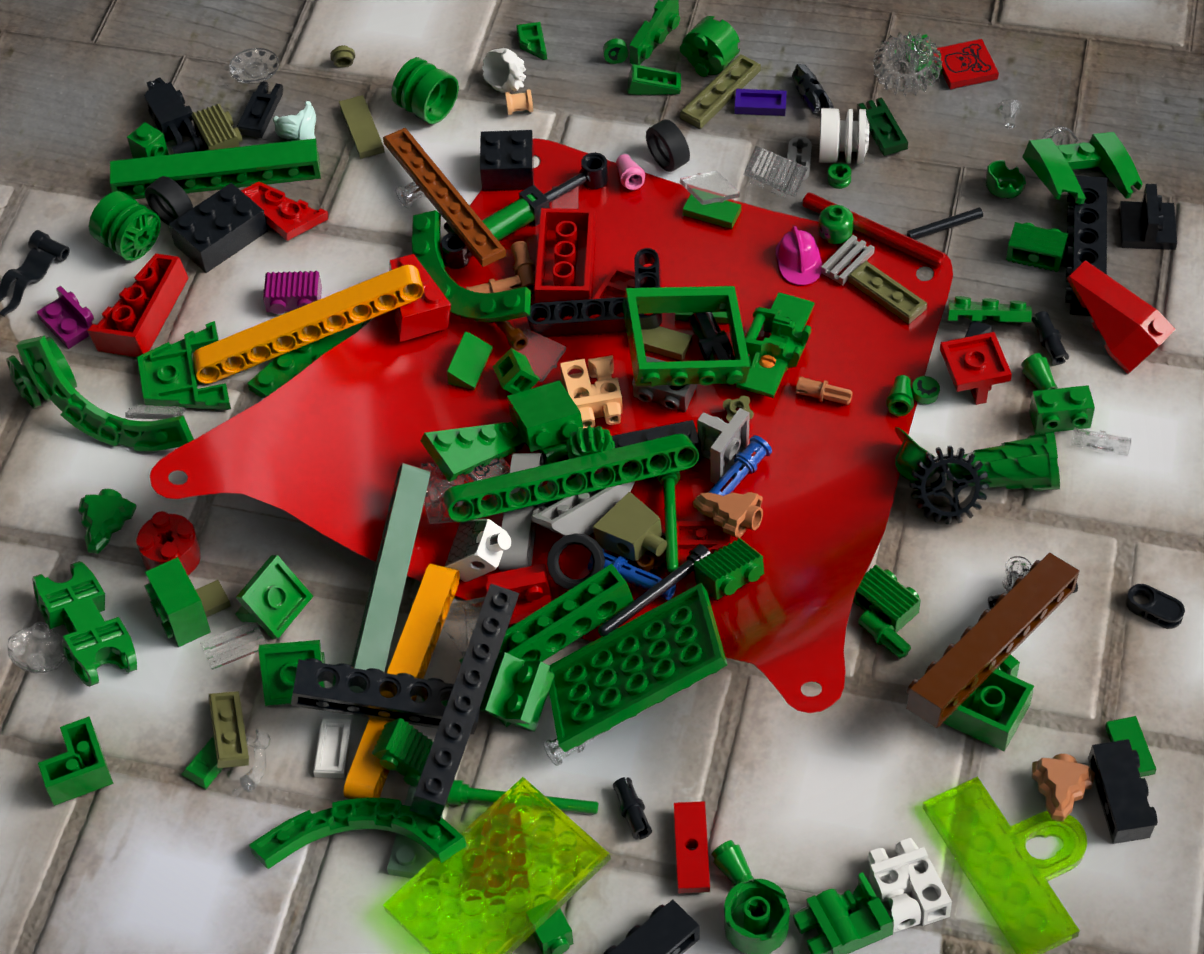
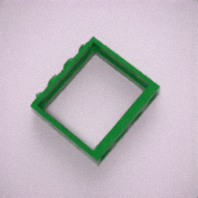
M735 286L626 288L622 307L635 386L654 387L657 385L682 386L727 383L734 385V383L746 382L750 362ZM726 312L735 360L646 361L639 314Z

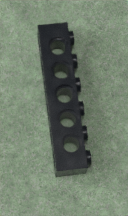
M1076 176L1086 197L1083 204L1075 203L1074 197L1069 192L1067 193V202H1072V206H1068L1067 222H1071V226L1067 227V242H1071V246H1067L1066 262H1071V266H1067L1066 282H1068L1067 277L1085 260L1107 275V178ZM1071 285L1066 287L1065 303H1070V314L1091 316L1087 308L1082 307Z
M298 659L291 706L386 721L401 718L404 719V722H408L411 725L438 729L446 708L441 701L449 700L454 684L445 683L438 678H429L427 680L414 678V676L407 673L388 674L376 668L363 670L353 668L351 665L344 663L331 665L322 663L318 659ZM328 681L333 686L324 688L319 685V682ZM359 686L363 689V692L355 693L350 690V687ZM389 691L394 697L386 698L380 692ZM415 695L420 696L424 699V702H415L411 697ZM479 711L475 719L471 734H474L476 730L479 718Z

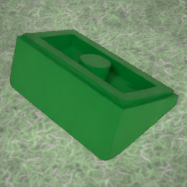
M465 332L447 370L448 384L475 390L493 347L473 334Z

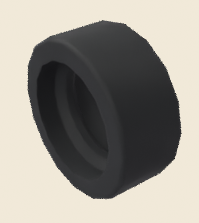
M664 119L646 130V141L650 153L662 169L672 172L690 160L687 141L675 123Z
M159 177L145 189V198L150 208L167 225L193 208V204L186 192L169 177Z
M575 533L566 535L556 541L548 552L547 567L549 575L556 584L564 589L570 590L604 569L605 557L603 549L596 540L585 534ZM569 545H582L592 554L593 567L584 578L571 579L560 570L559 556L563 549Z

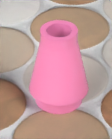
M620 155L616 160L621 184L630 190L640 188L645 181L644 170L629 155Z

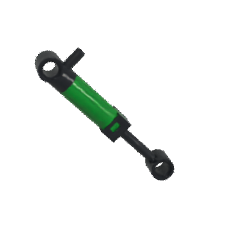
M596 152L586 154L581 160L582 169L578 175L545 194L535 185L528 187L519 193L517 201L483 219V223L498 241L531 222L537 226L540 224L541 208H550L549 203L581 184L590 189L604 187L608 182L606 157ZM445 222L444 229L448 234L442 239L444 263L451 269L464 268L468 265L470 257L474 255L449 224Z

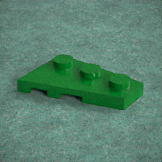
M679 0L657 1L654 6L655 11L650 22L644 21L629 45L631 64L640 65L645 59H648L653 50L664 42L666 36L673 29L677 28L680 22Z
M956 296L955 300L948 301V320L958 321V315H965L964 317L969 318L971 321H982L987 316H992V319L995 321L1031 322L1032 308L1031 306H1026L1027 303L1023 301H1010V304H999L997 299L984 298L982 302H973L970 297Z

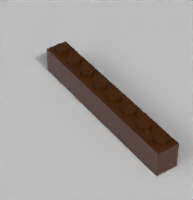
M1050 552L1041 561L1036 560L1031 566L1029 573L1025 577L1020 576L1008 593H1002L995 606L991 610L986 609L974 627H967L961 639L956 644L951 643L945 650L943 657L938 662L933 661L928 666L925 675L921 679L916 678L911 682L906 692L909 695L906 709L937 729L1075 590L1080 570Z

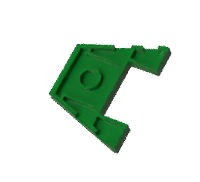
M215 321L206 324V328L197 333L191 331L184 334V339L174 344L167 342L137 357L143 399L146 406L231 409L226 383L199 389L197 386L192 352L219 341Z

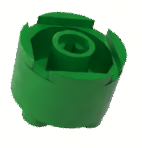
M715 16L704 17L684 37L680 46L681 54L687 58L691 65L695 67L696 72L702 77L721 73L740 52V48L738 49L740 40L734 28L723 19L720 22L714 20Z
M753 879V882L744 884L741 882L730 890L724 904V930L727 940L736 949L746 954H771L783 944L788 935L790 908L784 891L775 883L765 879Z

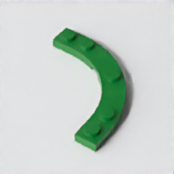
M434 210L413 215L412 254L417 257L451 303L450 313L460 318L473 319L482 323L508 321L530 316L531 290L527 287L496 293H479L459 286L444 269L445 265L440 249L441 214Z
M45 335L21 340L16 345L34 384L46 400L50 398L62 411L60 415L85 434L115 447L118 444L134 447L135 451L167 450L181 447L194 440L184 415L156 421H135L112 415L89 402L70 384L62 373Z
M367 797L333 802L332 808L313 814L310 810L305 811L273 828L249 844L252 854L269 869L313 841L350 830L377 829L404 835L424 847L440 863H443L465 848L467 844L465 837L443 818L438 821L410 811L411 806L402 805L401 800Z

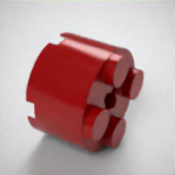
M159 511L139 530L136 543L147 571L177 557L187 575L192 573L198 566L201 559L200 546L194 526L187 518L178 514Z

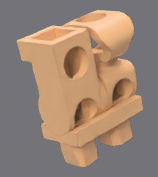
M613 355L588 359V371L585 359L560 363L562 384L581 412L583 428H587L589 425L594 427L595 418L605 417L606 424H619L621 422V414L623 413L622 395L618 378L611 377V374L614 372ZM571 369L582 370V373L568 375ZM589 376L591 378L597 377L595 384L591 385Z

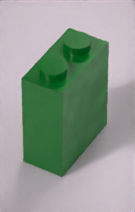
M560 380L507 396L511 420L531 452L566 442L569 438V433L577 432L578 427L583 428L581 412Z

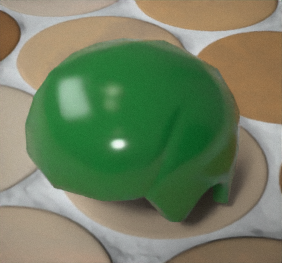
M1004 160L991 162L987 166L986 187L991 194L1000 198L1010 199L1017 197L1025 189L1026 178L1019 172L1017 166L1009 169Z

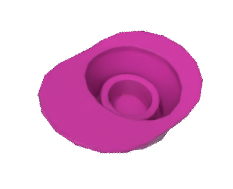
M793 226L792 231L786 233L776 247L779 269L783 278L789 283L808 285L814 283L821 275L822 261L819 249L810 233L798 230L796 226Z

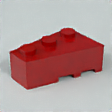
M411 254L390 260L389 271L404 265L415 266L419 271L424 288V293L419 299L394 309L395 323L399 331V341L402 342L448 329L451 303L417 257Z

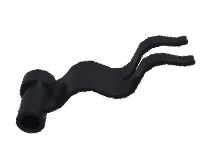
M40 230L33 232L28 242V247L31 250L22 266L18 269L8 270L2 278L0 302L7 296L15 279L17 281L13 297L8 306L1 310L0 315L6 316L19 306L27 285L43 279L55 259L60 261L66 260L70 252L69 247L51 239L48 234Z

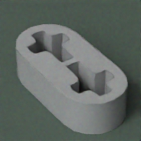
M806 137L792 138L788 144L786 172L787 176L794 181H803L810 174L812 144ZM802 148V153H797V149ZM796 164H801V169H796Z

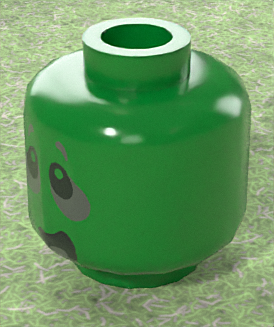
M830 205L824 208L819 216L818 231L820 237L827 243L834 245L846 242L853 232L854 219L852 212L841 205Z

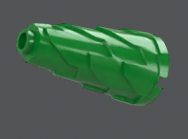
M1054 432L1031 435L1027 439L1001 443V446L977 449L972 452L975 455L972 463L981 461L983 466L978 471H986L988 477L980 481L987 482L989 487H1006V489L1033 488L1036 491L1060 489L1058 454ZM947 463L952 474H963L964 476L971 474L965 467L959 464Z

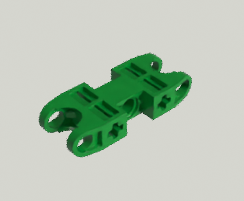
M78 561L70 564L72 578L67 582L56 583L48 577L45 578L42 574L33 576V589L38 609L49 629L64 625L69 634L63 636V653L74 673L86 686L90 687L99 683L97 668L103 664H115L120 669H125L127 673L137 670V658L131 636L119 617L104 621L100 612L105 611V592L95 575L83 562Z

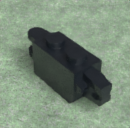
M161 78L147 82L148 91L144 96L148 104V111L158 130L164 134L165 142L174 140L178 145L183 143L182 136L188 134L191 139H193L192 136L197 137L196 130L191 122L193 120L191 115L193 113L189 105L185 107V100L181 91H176L171 82L165 83Z

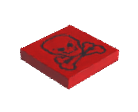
M982 39L934 49L943 68L942 74L950 89L998 79L999 72Z

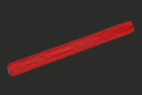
M809 192L803 198L802 205L820 214L824 208L837 204ZM852 212L854 219L853 230L938 268L944 262L945 254Z

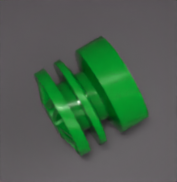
M415 57L406 62L397 73L392 85V101L406 111L414 113L416 117L423 121L436 124L442 121L453 108L458 96L459 85L455 76L436 68L435 65L428 63L423 58Z
M115 191L106 195L95 206L90 216L88 227L90 235L106 247H110L113 252L119 254L125 260L134 261L143 257L154 246L160 233L161 223L159 216L155 212L139 204L126 193Z
M47 337L46 340L58 366L70 384L76 388L77 383L67 360L51 337ZM20 353L21 363L14 355L6 358L10 376L16 389L33 409L41 406L38 394L45 402L51 401L50 398L46 400L34 384Z

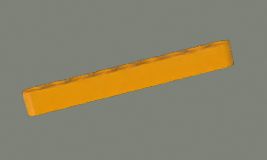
M413 265L398 267L201 347L193 353L192 357L197 380L205 384L216 382L416 301L424 293L419 271Z
M434 564L428 565L389 665L388 674L407 673L414 676V678L424 679L458 588L459 570ZM389 691L380 692L386 698L394 697ZM412 696L411 699L416 701L417 696ZM369 718L345 781L343 792L345 798L380 797L390 770L381 766L379 763L380 759L374 756L372 751L377 744L379 736L382 734L381 731L384 729V725L391 721Z

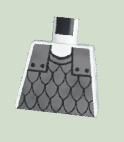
M474 519L460 522L444 567L459 570L460 579L464 582L494 571L499 565L503 551L510 548L511 538L507 531L489 519Z

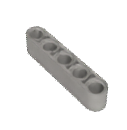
M513 453L510 473L544 465L543 454ZM520 488L513 489L510 494L518 492ZM537 505L504 512L502 529L507 531L510 536L511 546L503 551L498 565L500 572L532 565L537 523L532 521L534 507Z

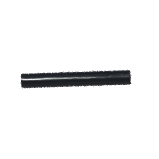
M979 207L909 230L907 231V236L916 240L982 218L983 211Z

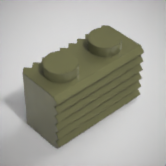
M220 104L212 105L211 108L207 107L191 114L197 135L201 136L206 150L240 147L239 143L242 142L240 131L237 127L232 128L234 125L229 111H223Z

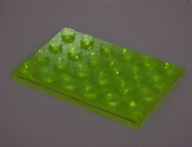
M522 777L461 833L465 837L467 844L465 848L443 863H440L434 857L387 900L383 907L430 954H511L611 860L609 852Z

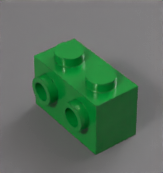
M1089 385L1033 391L1029 414L1034 433L1040 434L1091 428L1095 406Z

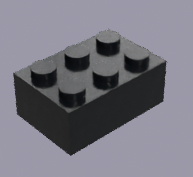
M232 183L169 223L174 245L205 273H208L268 232L264 210Z

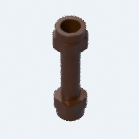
M508 321L495 322L506 335L508 344L512 348L519 351L527 346L528 339L521 329H515Z

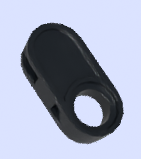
M1136 584L1129 589L1126 606L1132 613L1167 629L1176 628L1182 623L1185 608L1178 599L1146 584ZM1135 595H1144L1149 599V603L1138 604L1134 601L1133 597Z

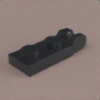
M260 82L237 125L241 135L257 138L263 137L283 95L282 84L276 83L271 94H267L269 90L268 82Z

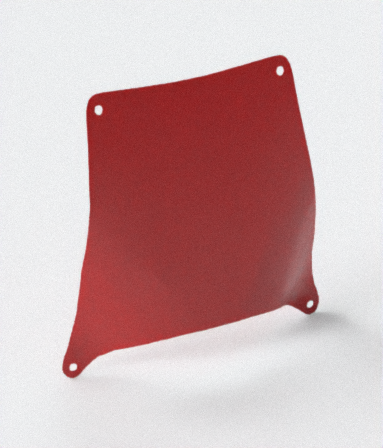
M534 138V155L540 157L541 160L540 165L534 168V185L545 194L573 178L582 169V158L589 153L554 141ZM607 160L608 182L604 187L590 189L581 184L549 203L550 208L594 209L596 231L591 299H593L614 265L635 272L634 258L636 253L641 249L651 248L658 253L663 287L735 286L744 337H746L754 319L753 313L758 307L771 309L778 292L815 302L806 325L811 327V334L796 367L788 368L784 373L774 398L736 388L737 383L730 386L725 384H697L686 412L681 410H670L663 405L653 402L646 403L634 397L632 386L634 374L627 332L537 337L531 332L527 317L508 320L515 329H521L528 339L527 346L517 352L527 357L534 374L540 379L532 388L561 381L560 363L585 359L588 371V359L613 355L614 372L611 374V377L618 378L622 395L623 413L621 414V422L609 425L606 424L605 417L595 418V426L593 427L601 426L602 429L609 430L611 436L690 420L694 421L697 431V420L703 412L713 417H719L728 424L729 422L726 420L727 410L723 408V402L726 399H739L741 396L749 397V407L754 413L753 418L749 421V444L750 438L753 435H757L771 446L772 453L770 456H765L757 465L755 473L747 474L731 493L746 494L747 492H752L763 497L761 504L763 517L757 530L747 529L740 539L763 556L764 574L757 581L749 582L738 588L732 595H725L716 601L710 594L708 596L725 657L754 664L775 686L788 705L797 711L805 713L821 712L837 702L844 689L846 673L844 659L845 635L854 595L872 562L886 530L900 475L895 465V457L902 445V441L897 436L895 427H899L909 435L917 406V401L914 400V407L907 415L896 416L888 410L886 399L897 376H908L911 380V388L916 378L925 376L953 279L951 260L945 254L944 262L937 268L853 230L852 235L857 237L858 242L863 240L866 242L867 247L869 245L875 247L874 254L867 260L870 264L927 302V309L910 324H907L850 284L848 280L844 285H841L821 273L814 283L795 285L783 278L776 256V247L783 236L792 231L793 226L813 236L819 249L822 265L844 244L834 245L824 241L819 235L818 221L767 210L703 192L645 173V181L640 188L630 190L621 184L617 164ZM481 189L470 207L483 220L517 201L519 193L523 190L482 191ZM695 191L741 204V212L733 228L729 229L683 216V208L691 192ZM531 222L500 240L499 242L506 249V257L483 267L472 256L468 265L464 268L451 269L444 263V269L459 286L465 289L466 287L488 283L489 279L497 281L514 277L516 275L513 268L515 261L511 245L518 241H524L528 245L530 259L534 261V275L536 277L540 224L535 226ZM441 242V244H440V249H441L442 259H443V262H444L443 251H442V242ZM860 251L851 260V263L847 267H844L837 275L840 276L861 255L862 252ZM645 264V265H643V266H644V267H649V266H651V265H653V264ZM928 266L933 269L934 276L928 281H921L917 278L916 271L920 267ZM535 292L531 293V305L536 303ZM393 309L373 318L357 333L324 353L262 401L163 457L151 470V486L157 494L169 499L219 493L247 495L285 510L323 535L376 562L396 476L401 463L430 471L429 483L407 573L408 577L422 582L429 564L445 566L460 522L452 520L443 502L445 491L453 486L510 473L513 453L499 459L498 464L488 466L490 471L486 473V476L477 475H484V471L488 470L487 467L480 465L483 471L476 467L478 470L476 471L477 474L474 473L475 469H473L471 473L466 475L462 473L455 480L449 482L420 440L426 432L505 422L513 423L507 396L512 395V393L502 388L493 369L497 361L512 347L508 344L504 332L495 322H477L473 319L460 318L450 313L448 329L400 342ZM619 313L617 316L622 317L624 313ZM662 313L661 327L692 335V343L682 361H705L699 348L698 339L689 321L675 320V313ZM595 314L590 316L589 318H597L600 315ZM567 316V317L563 318L562 320H569V319H571L572 317H571V316ZM539 318L536 320V322H541L545 320V318ZM717 323L720 330L726 332L733 349L729 324ZM764 324L756 340L763 341L764 338L770 337L771 333L763 331ZM465 332L473 334L493 347L475 390L448 384L447 370ZM645 350V355L666 362L680 361ZM571 369L568 375L582 373V370ZM589 376L591 385L595 384L597 377L591 378ZM799 377L820 382L826 380L828 385L849 389L853 392L851 403L845 405L825 399L823 402H820L819 399L796 394ZM525 443L524 446L522 447V449L519 450V451H517V452H515V453H540V452H539V450H536V451L531 452L530 449L528 448V446H527L526 443ZM700 456L699 463H696L689 469L680 470V480L675 485L676 521H713V518L703 515L693 506V501L698 495L708 493L715 485L710 482L709 459ZM565 457V458H563V459H561V460H558V461H556V462L568 460L569 458H568V457ZM497 458L493 459L489 465L498 461ZM604 468L598 469L595 474L602 472ZM173 471H183L187 474L188 479L184 484L177 485L171 483L168 477ZM657 476L635 481L630 493L635 495L658 515L661 521L662 532L665 533L663 486L658 481ZM730 478L720 489L721 492L729 485L733 478ZM544 481L542 483V487L545 486L548 483V481ZM492 494L484 496L482 500L489 499ZM464 501L455 503L453 507L462 505ZM504 512L478 519H489L502 528ZM537 524L531 566L545 563L553 601L569 591L554 582L549 575L547 567L548 552L553 544L563 536ZM594 533L589 535V537L595 540ZM732 536V542L737 541L738 538ZM569 545L563 549L559 556L560 570L571 579L584 578L590 573L588 571V563L592 554L582 545ZM604 549L605 553L612 555V552ZM666 561L659 568L649 571V573L662 579L670 574L667 570ZM499 567L468 582L459 579L455 596L482 607L487 595V575L500 572ZM694 571L676 583V590L672 598L697 585ZM627 583L634 600L646 592ZM659 596L657 599H655L653 602H651L649 605L643 608L640 612H638L624 624L658 607L659 605L667 602L668 600H665L664 598ZM601 625L580 638L589 641L601 638L602 636L598 633V628ZM808 682H816L821 685L822 692L813 697L806 696L801 692V686Z

